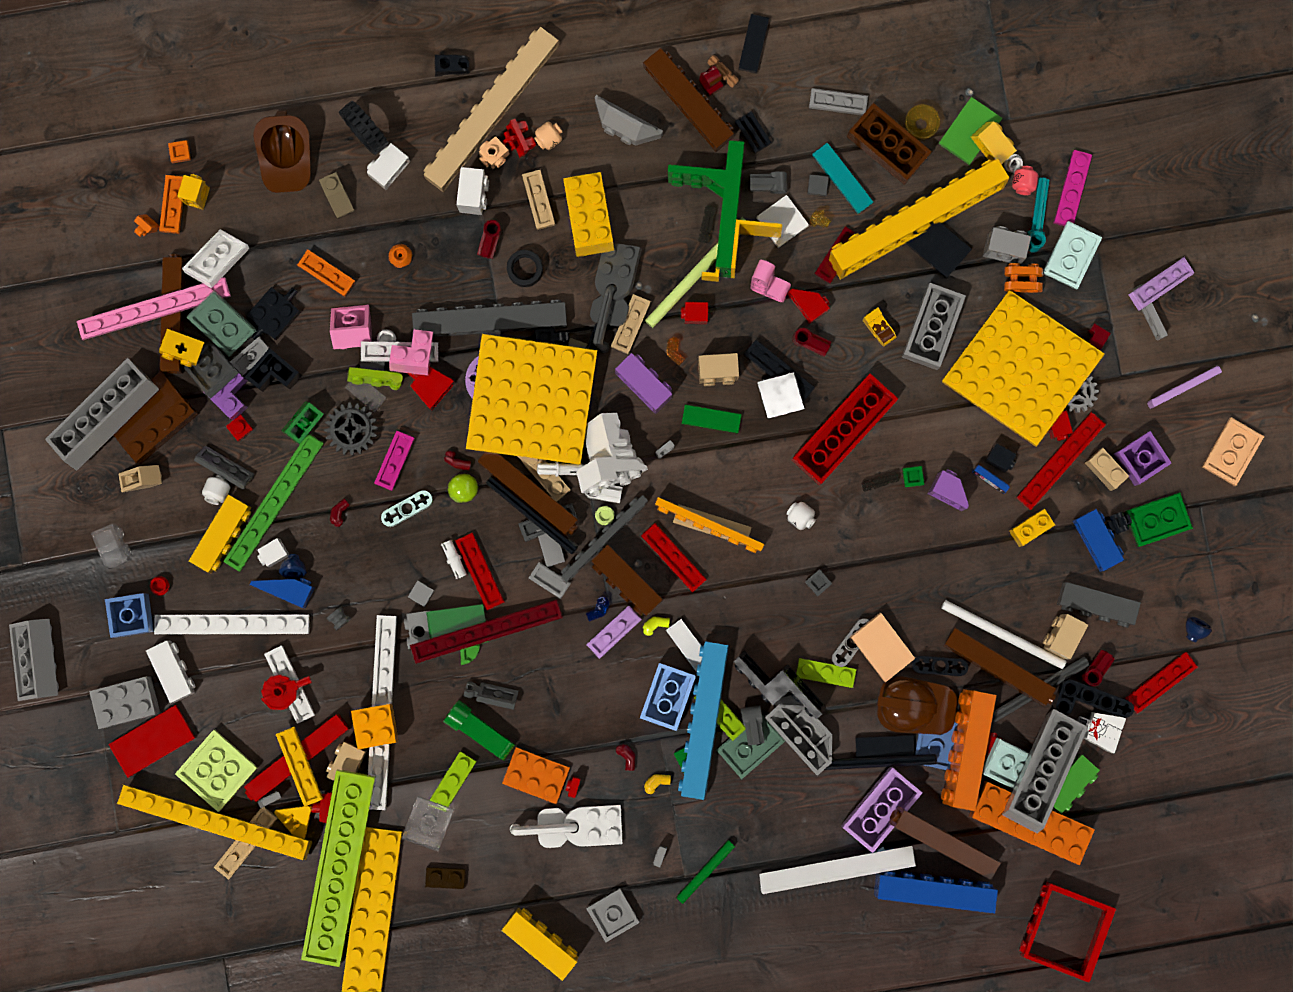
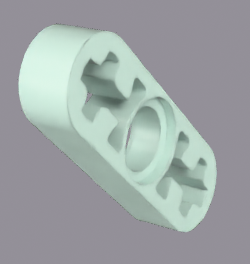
M420 491L382 513V523L388 527H394L427 509L433 503L432 495L427 491ZM421 495L429 496L427 504L423 502L418 504L420 508L416 510V506L411 500L415 498V502L421 500ZM406 503L412 505L413 509L410 514L402 512V506ZM398 508V512L403 518L400 519L399 516L393 518V523L390 521L386 522L387 514H396L395 509Z

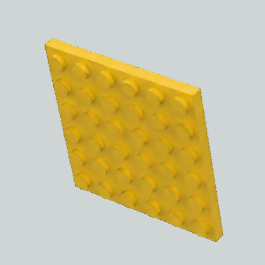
M1009 290L944 377L942 383L1037 447L1105 354Z
M482 334L466 449L581 465L597 350Z

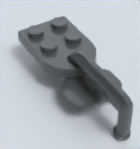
M613 243L614 251L601 253L595 278V286L601 296L593 301L590 317L597 323L593 344L602 353H607L610 349L609 344L603 342L607 325L621 326L627 320L629 306L624 298L631 292L634 285L642 251L640 247Z

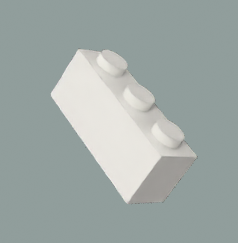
M165 641L146 650L170 703H175L195 693L194 681L191 677L188 678L185 672L187 671L186 664L183 660L180 661L177 655L179 649L175 643Z

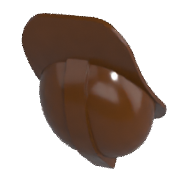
M287 110L277 111L275 116L262 118L255 126L253 137L264 185L269 191L274 193L301 191L308 185L311 176L310 139L307 126L300 118L287 115Z
M903 676L893 677L885 682L880 689L877 704L878 719L885 728L893 732L944 734L950 731L954 725L957 697L954 691L945 685Z

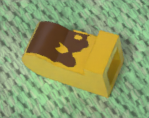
M876 308L863 318L862 321L882 346H886L897 338L879 308Z

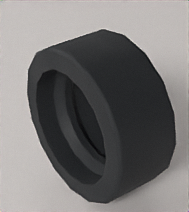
M519 250L512 254L507 262L508 276L517 286L525 288L533 286L542 277V261L533 251ZM524 257L530 258L536 264L534 276L526 280L518 278L514 273V264L517 260Z

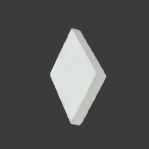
M220 229L182 269L186 274L212 288L249 250V247L246 243Z

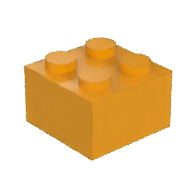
M392 704L351 711L357 750L399 742Z

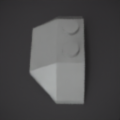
M598 95L595 96V104L601 125L607 134L611 136L617 135L625 144L631 145L632 143L635 146L662 138L663 130Z
M779 704L765 717L766 720L818 776L832 763V734L818 718L810 717L804 710L805 706Z

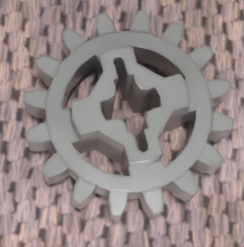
M1092 376L1087 378L1081 386L1079 395H1075L1067 405L1069 407L1068 412L1075 409V412L1079 413L1080 408L1085 412L1087 411V406L1090 408L1094 406L1091 401L1098 399L1094 394L1098 393L1099 390L1094 389L1097 383H1091ZM1073 401H1079L1080 403H1083V404L1077 405V404H1073L1072 402H1073Z

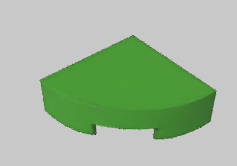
M480 645L460 650L461 665L468 664L477 657Z

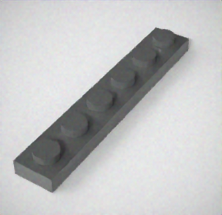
M643 495L640 498L635 497L629 503L631 507L626 512L622 510L616 516L617 521L613 525L609 523L602 530L604 534L599 539L595 537L588 544L590 548L586 552L582 550L575 557L576 562L572 566L568 564L561 571L563 574L561 579L567 584L648 503V500Z

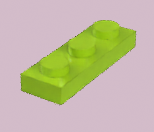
M799 658L796 674L802 679L853 688L856 669Z
M460 751L429 801L446 811L477 761Z

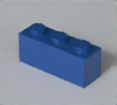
M1095 509L1073 520V523L1101 572L1124 560L1122 557L1124 553L1119 545L1116 546L1113 540L1115 537L1111 529L1106 528L1103 514Z

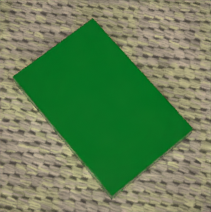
M1181 493L1125 511V514H1129L1133 522L1129 525L1137 547L1193 529Z
M483 604L426 612L430 639L486 622Z

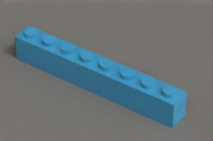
M705 642L700 647L699 656L702 657V663L698 664L696 676H699L698 684L695 683L693 695H696V702L692 703L690 714L694 715L693 721L688 724L687 733L690 734V740L686 741L684 753H687V760H683L681 772L685 773L684 779L680 780L678 788L683 797L701 800L706 798L729 645Z

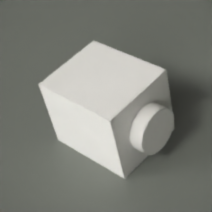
M279 538L257 550L259 552L257 556L263 566L266 564L267 567H272L289 555Z

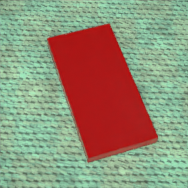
M175 705L108 745L125 775L129 778L194 740L196 737L179 707Z

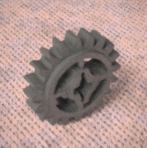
M348 403V408L341 404V411L334 408L336 415H328L332 421H325L330 428L324 429V431L330 433L326 439H333L330 446L334 447L337 445V452L343 449V454L346 455L350 450V454L354 456L355 450H357L361 455L362 448L369 450L368 443L374 445L371 437H377L373 431L378 430V427L372 426V424L377 420L370 419L373 415L372 412L365 414L367 411L365 406L360 410L358 403L355 405V408H353L351 403ZM354 414L362 417L366 425L357 424ZM347 416L345 423L337 426L339 421ZM351 423L352 426L356 428V430L352 431V434L349 431H347V429L351 427ZM366 432L363 439L356 443L358 435ZM337 434L346 435L348 444L341 442Z

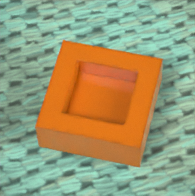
M187 140L168 143L172 163L191 160Z

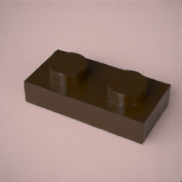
M426 867L425 887L464 889L466 869Z

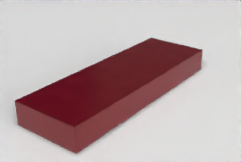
M845 226L833 246L841 242L842 244L848 242L849 238L856 233ZM832 247L814 273V275L828 284L832 282L837 274L829 261L830 253L833 250Z

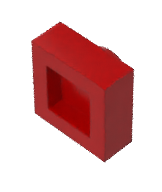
M241 414L226 426L238 442L254 430Z
M573 776L572 780L568 779L565 791L569 792V797L576 798L581 778Z

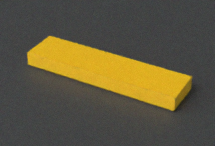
M292 727L277 733L276 737L304 807L322 800V794L296 728Z

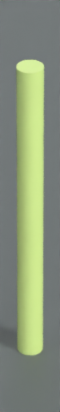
M718 243L645 319V322L653 328L702 276V272H706L717 259Z

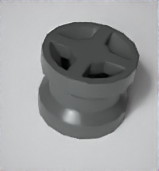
M339 607L327 617V620L334 624V628L337 631L347 624L351 617L344 613L342 607Z

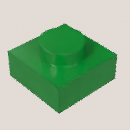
M922 466L902 469L904 488L924 486Z

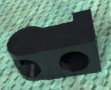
M435 55V77L466 75L470 73V58L468 56Z

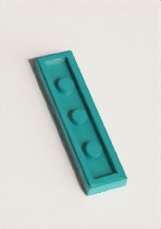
M828 143L812 154L857 214H860L874 203Z

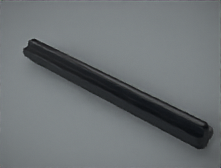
M491 476L486 483L490 488L570 554L577 550L578 546L498 479Z
M936 754L832 759V763L824 770L937 764Z

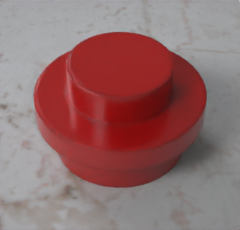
M157 576L150 582V590L155 595H164L169 590L170 584L165 577Z

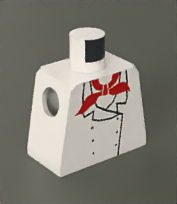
M1091 712L1089 719L1079 716L1077 721L1088 727L1084 739L1107 752L1115 753L1126 718Z

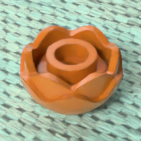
M397 244L390 249L389 261L395 267L402 268L411 263L412 251L404 244Z

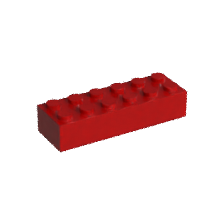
M869 374L791 461L820 486L894 405L898 398L873 375Z

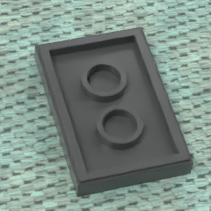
M211 340L203 346L196 366L187 367L183 365V368L210 399L239 373Z

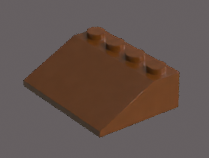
M159 372L151 379L159 390L114 434V437L124 450L139 464H142L199 415L162 372Z

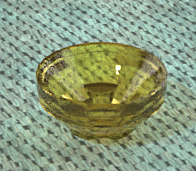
M925 104L916 105L911 108L905 119L907 131L917 139L930 138L937 132L940 125V117L937 111ZM917 120H924L927 124L926 128L923 130L916 127Z

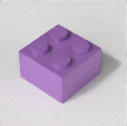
M1151 431L1143 434L1114 453V456L1129 475L1134 486L1141 484L1171 464V461Z

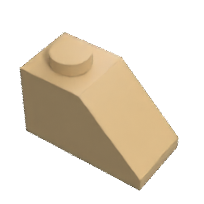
M159 465L139 466L119 473L121 492L145 489L162 484Z

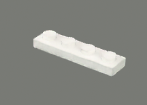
M361 341V362H389L392 345L411 347L412 342ZM433 342L430 362H438V342Z
M283 646L264 654L274 676L282 674V676L289 677L291 681L299 680ZM300 687L297 690L296 700L289 706L297 724L315 716L303 687Z

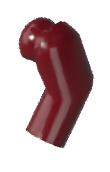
M446 451V456L444 457L446 463L456 469H470L471 461L455 459V452Z
M345 498L331 509L330 522L335 527H340L343 524L341 514L350 506Z
M618 745L616 753L626 760L625 770L635 771V752L628 745Z

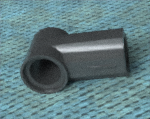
M787 173L750 174V191H770L773 194L787 193Z
M760 705L741 708L748 746L764 743Z

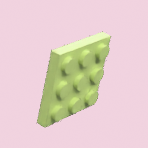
M213 730L175 775L217 812H220L258 767L220 733Z

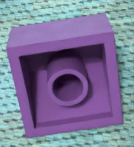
M948 469L939 472L928 494L960 511L966 510L969 504L961 480L956 477L957 474Z

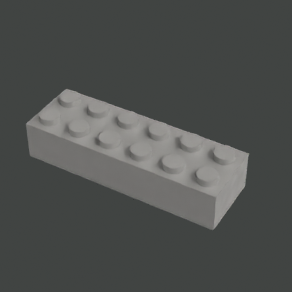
M127 358L45 440L65 463L77 471L159 388L135 363Z
M1055 709L1046 715L1003 811V816L1035 833L1044 829L1088 729L1087 726Z

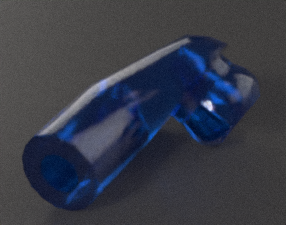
M600 596L597 599L595 610L586 613L589 622L606 615L609 607V600L606 597Z

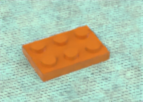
M516 747L502 784L557 804L570 767Z

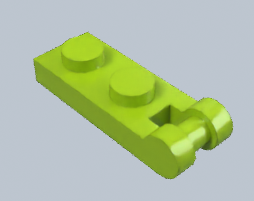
M349 367L347 381L356 385L363 383L371 384L375 387L384 385L390 386L392 390H398L403 380V376L397 372Z

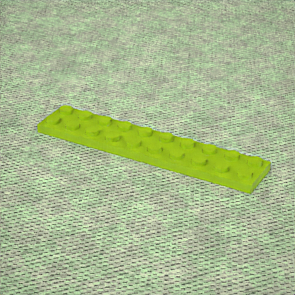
M340 769L336 770L301 960L336 967L341 965L376 776Z

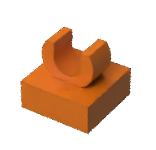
M147 214L138 215L134 220L139 225L134 231L139 237L142 235L146 236L147 233H155L160 228Z

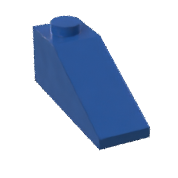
M300 578V581L285 579L251 581L250 583L251 586L301 608H306L315 588L310 586L311 581Z

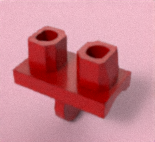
M516 119L510 120V124L506 126L507 131L504 132L506 139L502 141V144L509 146L511 151L516 149L520 158L533 149L536 143L532 136L525 139L522 134L528 131V125L525 120L518 122Z

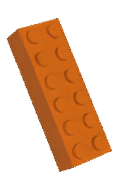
M965 689L959 695L960 709L955 716V723H958L957 731L952 733L951 740L954 743V747L948 754V761L951 763L950 769H947L944 779L946 785L941 792L942 804L971 811L976 810L996 695Z
M983 781L978 794L976 810L970 811V817L1077 865L1081 864L1095 829L1051 811L1044 829L1035 833L1002 815L1012 792Z

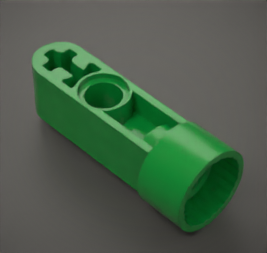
M458 700L443 722L455 731L461 730L504 761L515 744L471 713L472 709Z

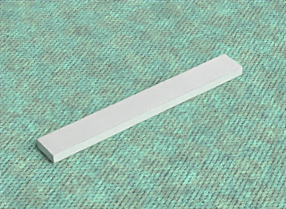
M908 846L759 874L762 894L909 868L916 866L913 847Z

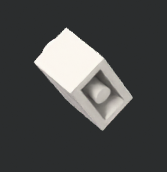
M392 143L386 146L379 153L380 157L376 161L373 160L367 167L368 176L385 190L390 187L410 163L409 157Z

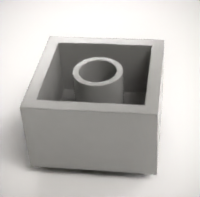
M1003 226L993 227L987 235L983 257L1021 264L1027 257L1031 236L1026 235L1027 233L1024 231H1008V228Z

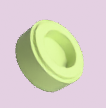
M602 506L597 509L595 518L601 525L611 524L614 520V511L608 506Z

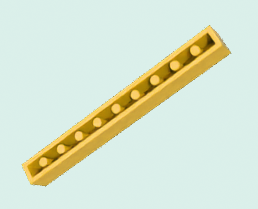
M123 785L117 802L119 805L300 860H307L312 841L127 785Z

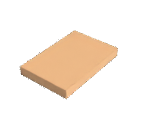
M1230 417L1204 461L1202 468L1233 486H1237L1264 436Z
M881 613L877 614L850 636L884 682H887L915 659Z

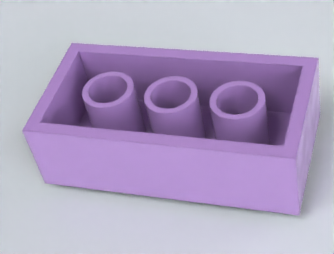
M889 767L843 822L841 827L873 853L894 828L889 823L891 813L898 806L908 811L922 792L894 768Z

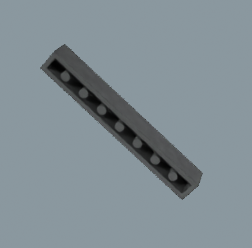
M551 300L547 304H542V301H533L531 305H523L522 302L512 303V306L493 304V307L485 308V305H475L474 309H466L465 306L455 307V310L436 308V311L428 312V309H418L417 313H412L413 331L414 329L433 332V337L529 331L540 328H567L566 305L561 300Z

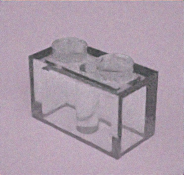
M110 524L91 533L106 569L114 568L131 560L129 555L132 553L129 546L124 544L122 539L124 533L120 526L117 527L115 524Z

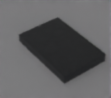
M932 221L930 222L931 226L923 231L924 233L905 244L947 279L972 249L942 223L934 224Z

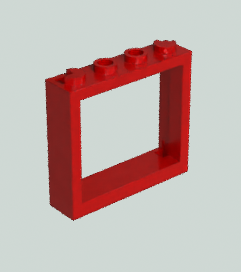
M1046 882V885L1041 887L1039 896H1041L1039 904L1036 903L1034 906V918L1027 925L1026 933L1028 934L1026 940H1022L1020 944V955L1090 983L1116 908ZM1052 890L1102 909L1081 971L1030 952Z

